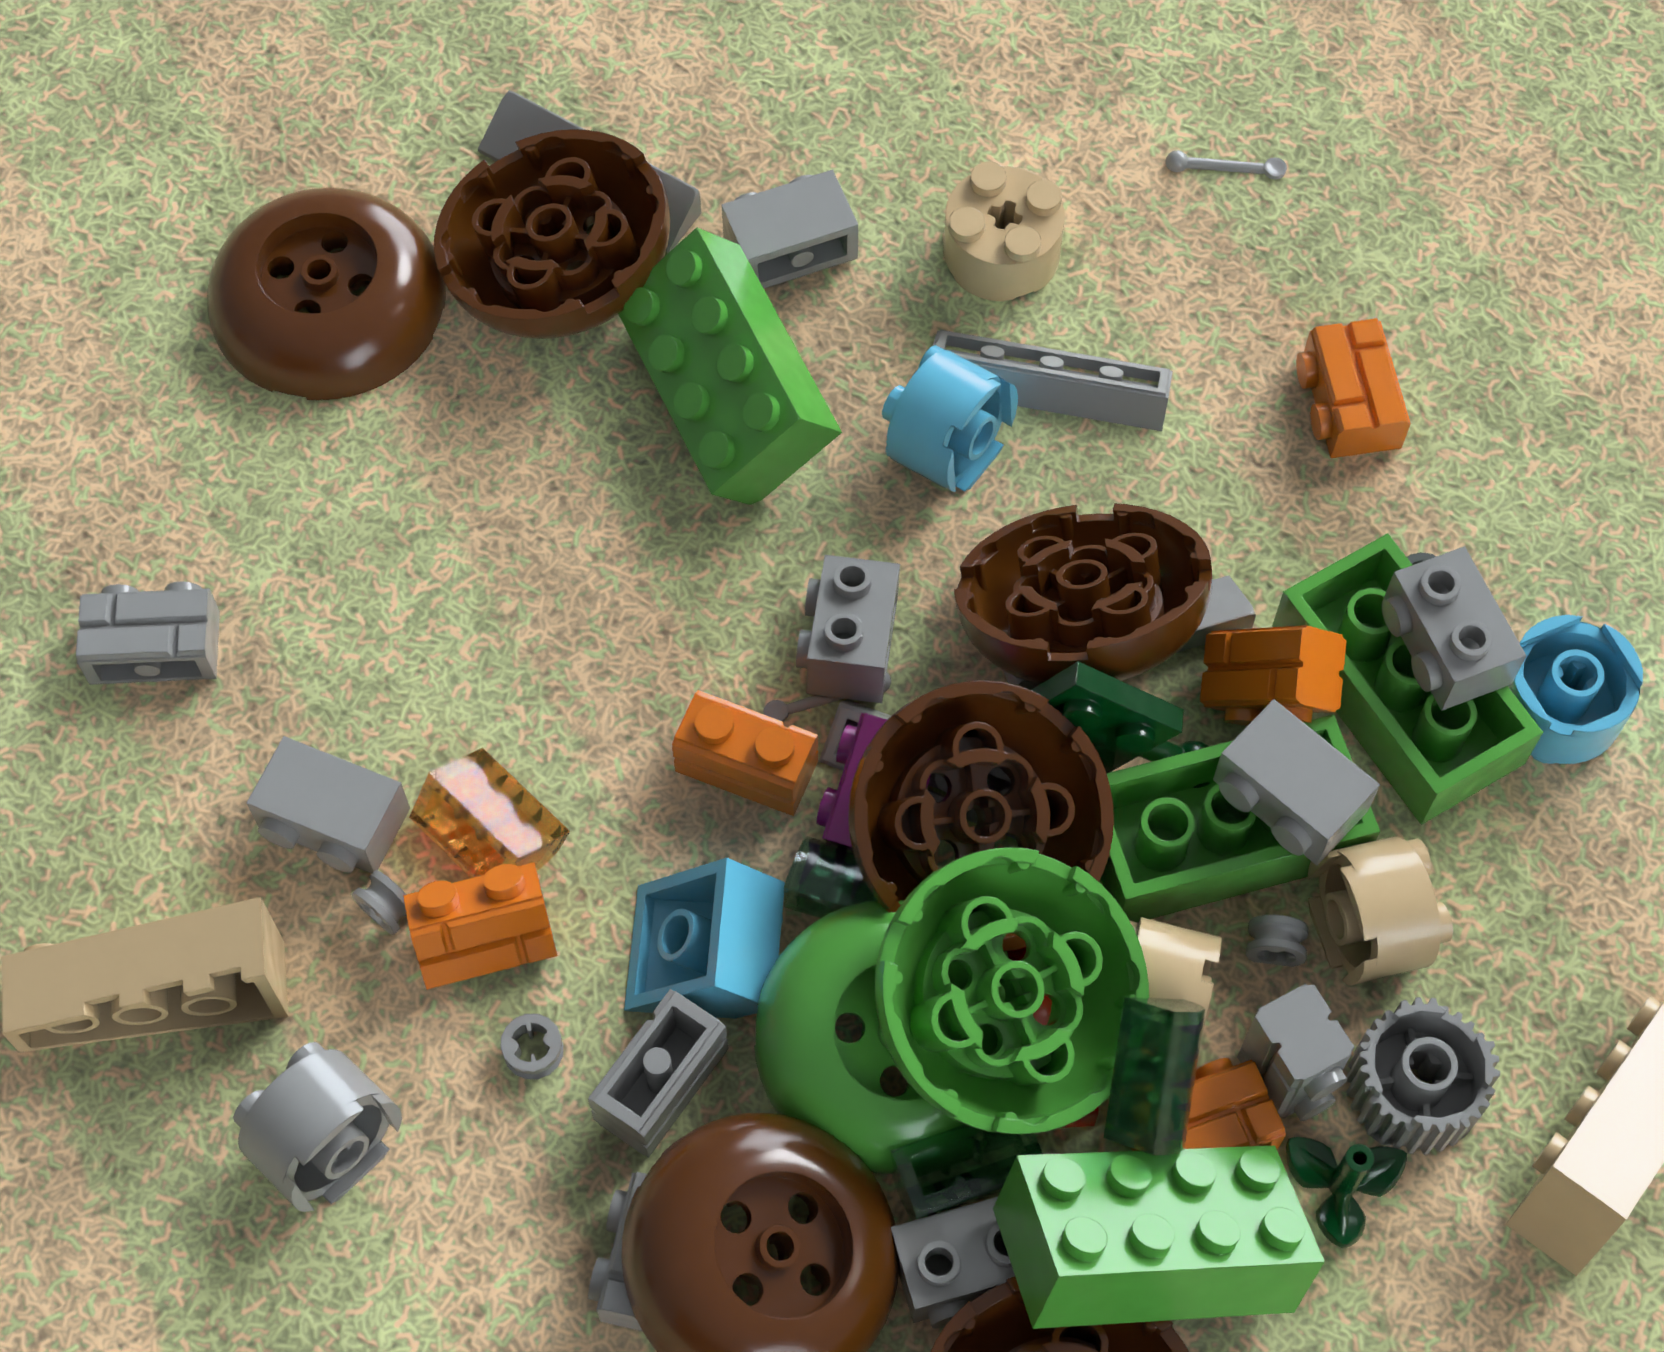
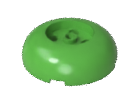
M1005 847L972 853L954 860L933 872L907 896L892 918L881 943L875 973V1003L877 1018L887 1049L906 1081L923 1099L948 1117L976 1129L1001 1134H1032L1064 1127L1094 1111L1119 1087L1136 1059L1132 1056L1138 1039L1142 1018H1148L1149 981L1142 947L1126 913L1101 883L1078 866L1070 867L1054 858L1039 854V850ZM1014 933L1025 941L1026 953L1020 961H1012L1005 955L1002 944L1006 934ZM951 961L960 962L967 970L968 981L962 990L950 982L948 970ZM1001 985L1005 990L1004 1002L1001 1001L998 993V987ZM1044 996L1052 1000L1051 1013L1047 1025L1040 1024L1033 1016V1013L1041 1006ZM981 1025H988L997 1035V1047L990 1055H986L981 1049L983 1031L979 1028Z
M877 900L846 906L818 919L799 933L776 959L766 977L757 1003L755 1059L760 1080L777 1114L801 1119L831 1134L855 1152L873 1173H913L936 1167L954 1159L979 1142L988 1131L967 1126L948 1117L923 1099L909 1083L904 1093L895 1097L886 1094L880 1086V1077L884 1069L897 1066L887 1049L877 1018L875 973L881 943L896 912L889 913ZM951 961L948 970L950 982L962 990L968 981L967 970L960 962ZM1001 985L998 987V993L1001 1001L1004 1002L1005 990ZM842 1014H853L862 1023L861 1037L855 1043L843 1042L835 1032L836 1020ZM981 1025L979 1027L983 1031L981 1049L986 1055H990L997 1047V1035L988 1025Z

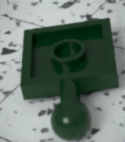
M1078 661L1031 690L1049 699L1047 703L1061 712L1062 716H1065L1075 727L1080 726L1098 752L1106 773L1112 772L1137 757L1152 762L1210 747L1200 741H1186L1179 745L1169 742V739L1182 733L1184 709ZM1201 783L1194 786L1193 788H1201L1209 785L1210 783Z

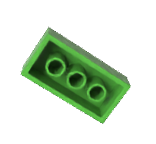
M696 227L652 268L643 288L635 289L632 296L625 303L624 310L618 314L712 495L748 505L761 501L842 433L739 244Z
M1387 533L1283 591L1272 626L1308 625L1343 635L1347 642L1344 670L1339 671V676L1343 679L1341 707L1336 712L1422 825L1526 764L1543 731L1508 686L1442 711L1431 691L1425 692L1419 686L1412 670V656L1401 636L1395 637L1390 632L1382 614V601L1394 572L1412 566L1409 559Z
M1334 714L1313 719L1311 723H1305L1352 761ZM1232 741L1106 773L1113 800L1114 826L1110 854L1101 876V881L1107 891L1116 899L1130 921L1139 922L1140 917L1153 919L1308 877L1311 860L1304 854L1300 856L1295 855L1282 847L1273 836L1270 826L1253 812H1243L1231 805L1220 792L1219 785L1213 780L1221 753ZM1201 783H1210L1209 785L1201 788H1193L1194 786ZM1371 806L1368 812L1331 851L1377 840L1380 829Z
M1275 1145L1017 1155L993 1207L1033 1329L1294 1313L1325 1262Z

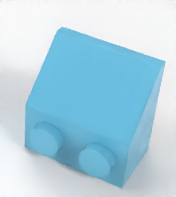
M724 858L638 885L624 1011L653 1013L671 989L715 1018L737 1019L756 1014L758 1011L757 1003L763 984L776 959L779 957L785 882L732 859Z

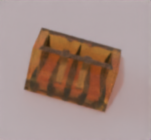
M484 748L430 771L409 816L470 878L485 875L488 870L501 864L521 866L535 862L536 870L538 871L559 851L571 832Z

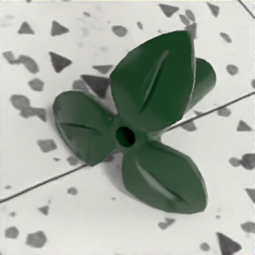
M1292 1137L1288 1139L1286 1144L1287 1164L1295 1180L1304 1188H1329L1332 1193L1317 1209L1316 1220L1325 1237L1340 1248H1348L1358 1242L1365 1229L1366 1216L1352 1196L1355 1191L1372 1196H1383L1396 1185L1405 1169L1407 1153L1398 1148L1388 1146L1368 1148L1362 1144H1355L1347 1150L1339 1165H1337L1331 1148L1320 1141L1307 1137Z

